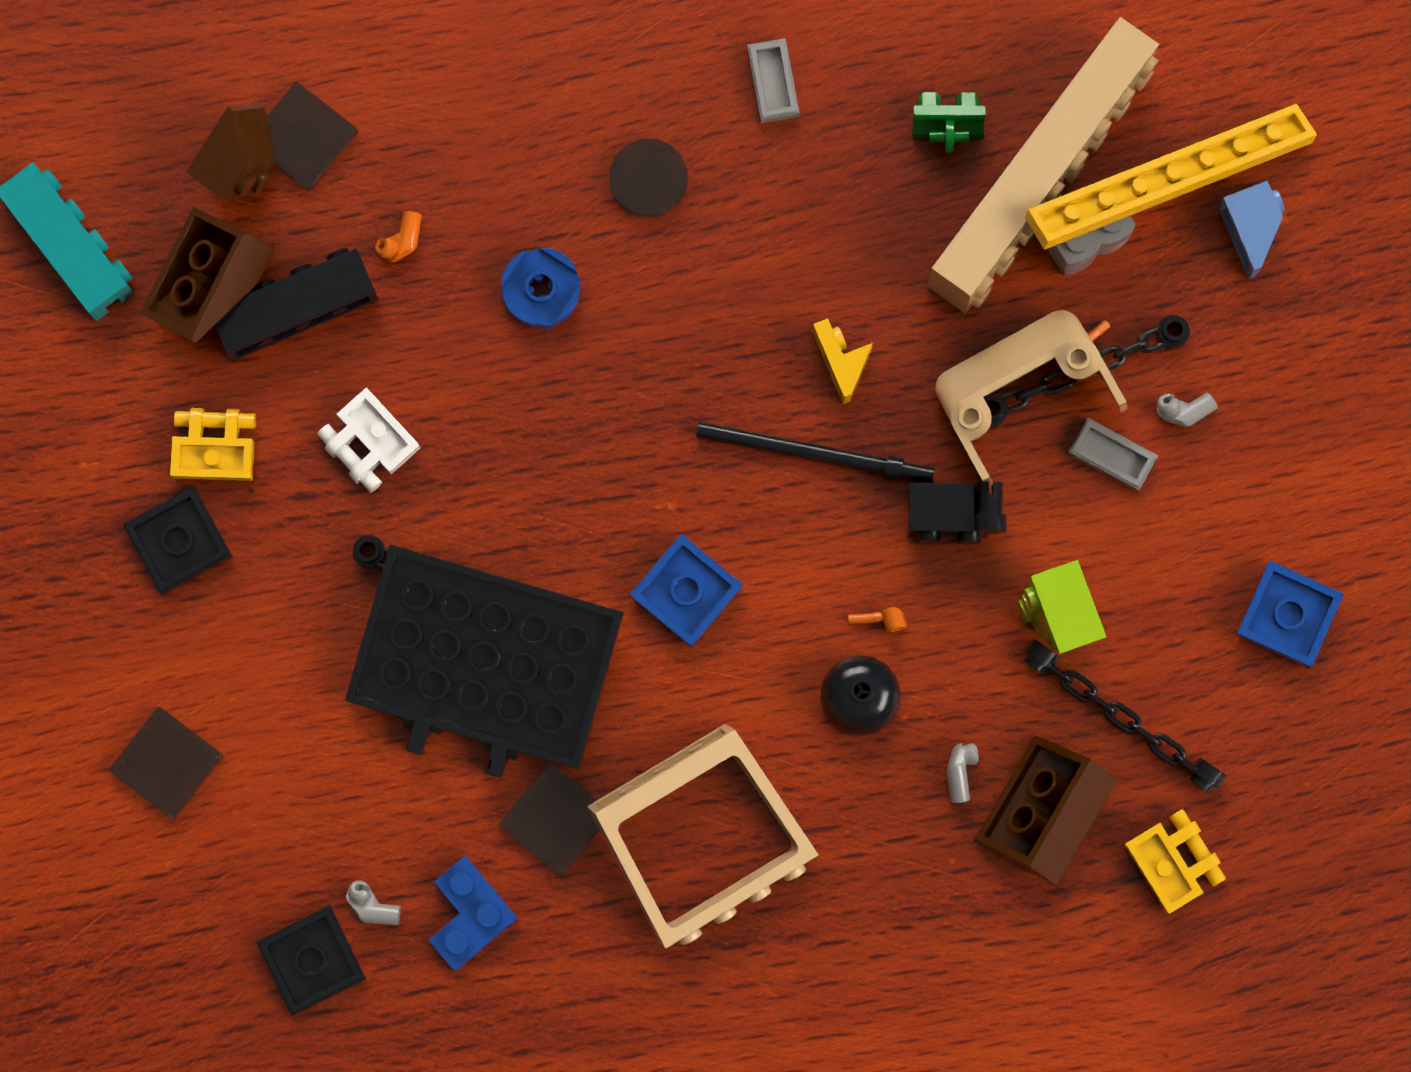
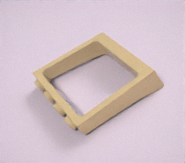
M723 724L587 806L659 943L665 949L678 941L681 945L693 942L701 936L702 931L700 928L712 920L716 924L729 920L737 913L735 906L746 899H749L750 902H757L771 893L769 885L782 877L785 881H791L799 877L806 871L804 864L818 856V853L736 730L726 724ZM733 756L789 837L791 847L787 852L674 921L667 923L621 838L618 827L620 823Z

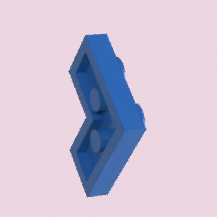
M467 856L461 858L434 881L458 910L459 914L433 935L429 941L455 972L518 919Z

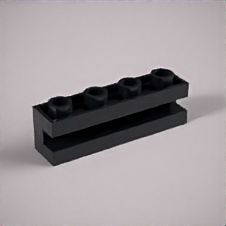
M348 248L336 250L326 257L327 261L315 266L304 264L291 270L290 276L277 282L275 279H269L255 285L253 292L246 294L215 324L225 351L232 362L378 301L379 299L357 248L351 251Z

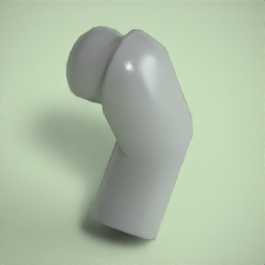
M1208 392L1190 403L1174 398V394L1170 393L1162 395L1157 401L1159 417L1165 422L1183 427L1193 425L1218 408L1215 400Z
M959 743L952 749L946 771L950 801L952 803H962L971 799L966 765H976L979 762L977 746L973 743L967 745Z
M354 881L349 885L346 894L347 902L360 921L373 924L399 925L401 905L380 904L371 891L370 886L364 881Z

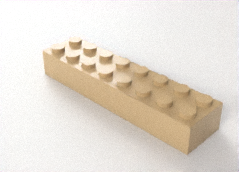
M1119 17L933 265L927 284L928 288L965 314L972 305L977 308L982 305L992 290L990 287L995 281L993 276L997 274L1002 277L1015 260L1014 255L1019 249L1016 247L1017 244L1020 242L1025 246L1034 235V232L1024 218L1027 210L1062 196L1061 192L1066 186L1063 184L1066 180L1072 184L1085 166L1084 162L1089 155L1087 153L1088 149L1093 153L1097 151L1108 135L1107 131L1112 125L1110 120L1113 119L1118 122L1130 106V100L1136 92L1133 89L1136 88L1141 91L1152 77L1153 69L1159 61L1154 57L1159 43L1122 17Z

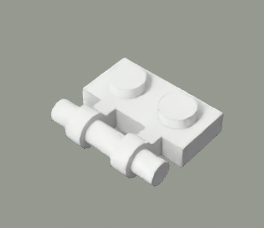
M367 387L337 413V416L346 425L342 431L337 433L327 424L317 433L326 444L325 450L332 458L338 457L350 470L349 476L356 484L362 483L370 493L382 484V481L373 473V470L380 463L392 475L421 449L416 440ZM356 437L370 451L362 460L349 446Z

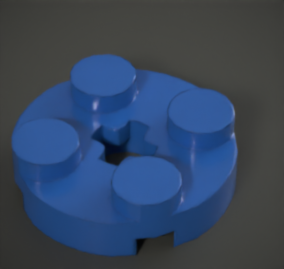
M539 248L540 250H531L529 252L526 250L517 254L507 264L503 272L501 288L504 303L509 313L520 323L533 328H554L557 324L565 321L575 311L579 303L581 289L579 276L572 261L555 249ZM544 278L549 280L548 288L551 292L547 296L542 294L540 297H535L533 295L534 288L531 286V283L534 280L540 283Z

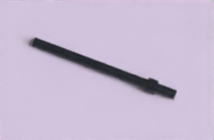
M699 422L696 437L885 474V479L900 481L901 477L932 483L935 471L933 467L904 462L903 457L888 455L887 459L705 422Z

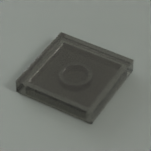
M297 81L267 115L275 160L274 165L308 192L359 132L353 124Z
M158 706L109 771L171 819L175 820L224 755Z
M551 762L498 824L560 877L565 874L600 831L587 806L597 800Z

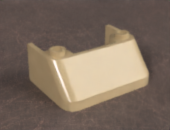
M1066 310L1054 311L948 369L939 376L935 387L936 395L983 482L989 481V485L993 483L971 442L984 435L992 423L990 408L983 397L1001 389L1051 360L1056 359L1063 373L1072 379H1086L1098 372L1120 413L1128 409L1124 396L1096 346L1073 313Z

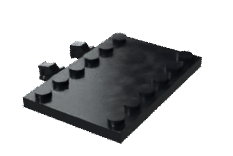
M390 545L345 701L405 718L403 728L412 730L406 749L409 752L424 755V747L427 738L431 736V732L440 734L442 729L483 741L482 747L491 749L489 754L490 761L484 774L494 777H502L507 759L517 760L519 752L579 769L625 612Z

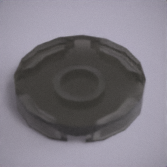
M640 139L627 144L616 154L610 167V188L613 196L626 212L640 218H657L666 214V212L675 208L682 201L687 190L688 172L682 155L672 145L658 139Z

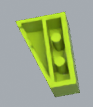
M1078 560L1032 575L1021 591V599L1017 600L1021 616L1025 623L1031 622L1034 631L1059 654L1107 638Z

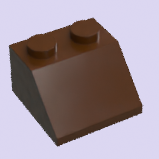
M259 102L228 106L186 171L223 201L259 194L270 181L271 175L268 172L274 165L275 160L265 107Z

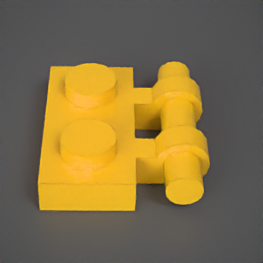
M191 408L190 411H175V427H189L188 437L172 436L170 476L173 479L253 481L255 441L253 439L239 438L240 429L256 428V413H241L240 409H227L226 413L205 412L204 408ZM204 428H225L224 438L203 437Z
M1183 809L1169 817L1177 829V832L1168 836L1161 823H1158L1124 844L1167 915L1204 893L1196 881V878L1200 875L1205 874L1212 887L1226 879L1218 866L1221 862L1216 853H1210L1198 834L1201 832L1196 821L1191 822ZM1185 842L1197 863L1189 868L1176 849V846Z

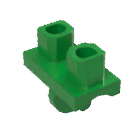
M936 92L920 93L918 104L914 105L912 138H929V142H944L945 154H953L954 142L969 143V138L983 139L986 117L985 106H980L975 92H961L959 95H956L955 105H941L940 95Z

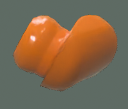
M404 211L400 232L390 238H380L375 245L376 254L383 261L391 263L397 262L412 253L418 244L422 215L417 212Z

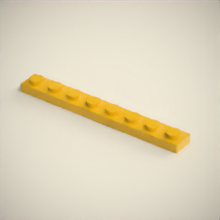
M1294 104L1027 210L1024 218L1045 250L1313 143L1317 134L1299 106Z

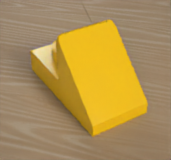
M827 318L813 324L812 333L841 402L846 404L852 399L870 356L873 343L843 354L842 350L847 349L843 334L839 327L832 329Z

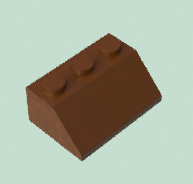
M1035 735L975 841L1027 872L1057 886L1117 779L1090 758Z

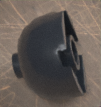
M855 655L843 658L829 669L822 681L820 700L823 713L833 727L847 735L865 736L880 732L892 722L899 709L901 690L896 675L887 664L872 656ZM862 685L867 686L869 688V691L863 690ZM858 686L859 692L855 695L854 688ZM862 694L868 695L866 698H860Z

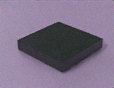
M194 486L123 524L162 596L233 557Z
M331 905L256 942L291 1016H295L367 979Z

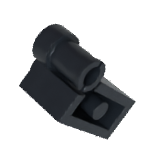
M989 481L977 483L978 489H976L974 483H909L907 537H917V543L922 544L940 543L941 537H957V543L978 544L981 543V538H988L989 534L1007 532V515L1003 514L1004 483L993 481L992 495L989 494Z

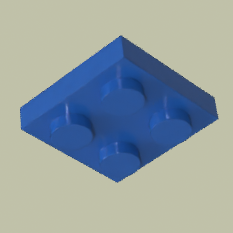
M680 534L629 596L692 648L743 588V584L683 534Z
M1269 560L1235 635L1310 669L1314 664L1344 594Z

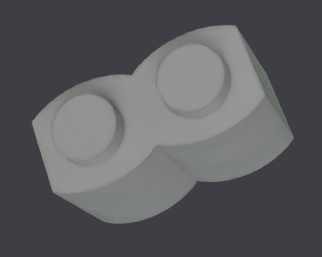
M1128 216L1050 247L1049 253L1063 275L1077 273L1089 266L1097 255L1110 254L1120 249L1130 238L1136 223L1131 216Z

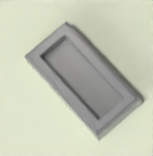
M786 38L747 45L761 124L799 117L800 112Z
M1090 418L1086 419L1068 452V455L1136 492H1139L1158 457L1153 452Z

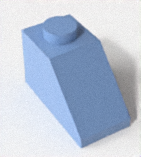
M1268 180L1223 197L1218 206L1248 279L1255 277L1261 269L1283 218L1282 212L1285 210L1279 192L1276 189L1271 190Z

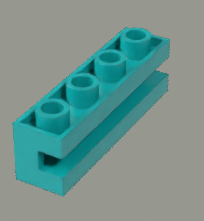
M32 162L0 186V198L84 308L97 322L109 313L106 309L108 305L116 299L123 302L134 294L127 284L132 279V276L119 260L111 263L103 252L109 248L95 229L89 233L85 230L80 221L86 217L72 199L64 202L58 195L57 191L62 186L51 171L47 168L41 172Z

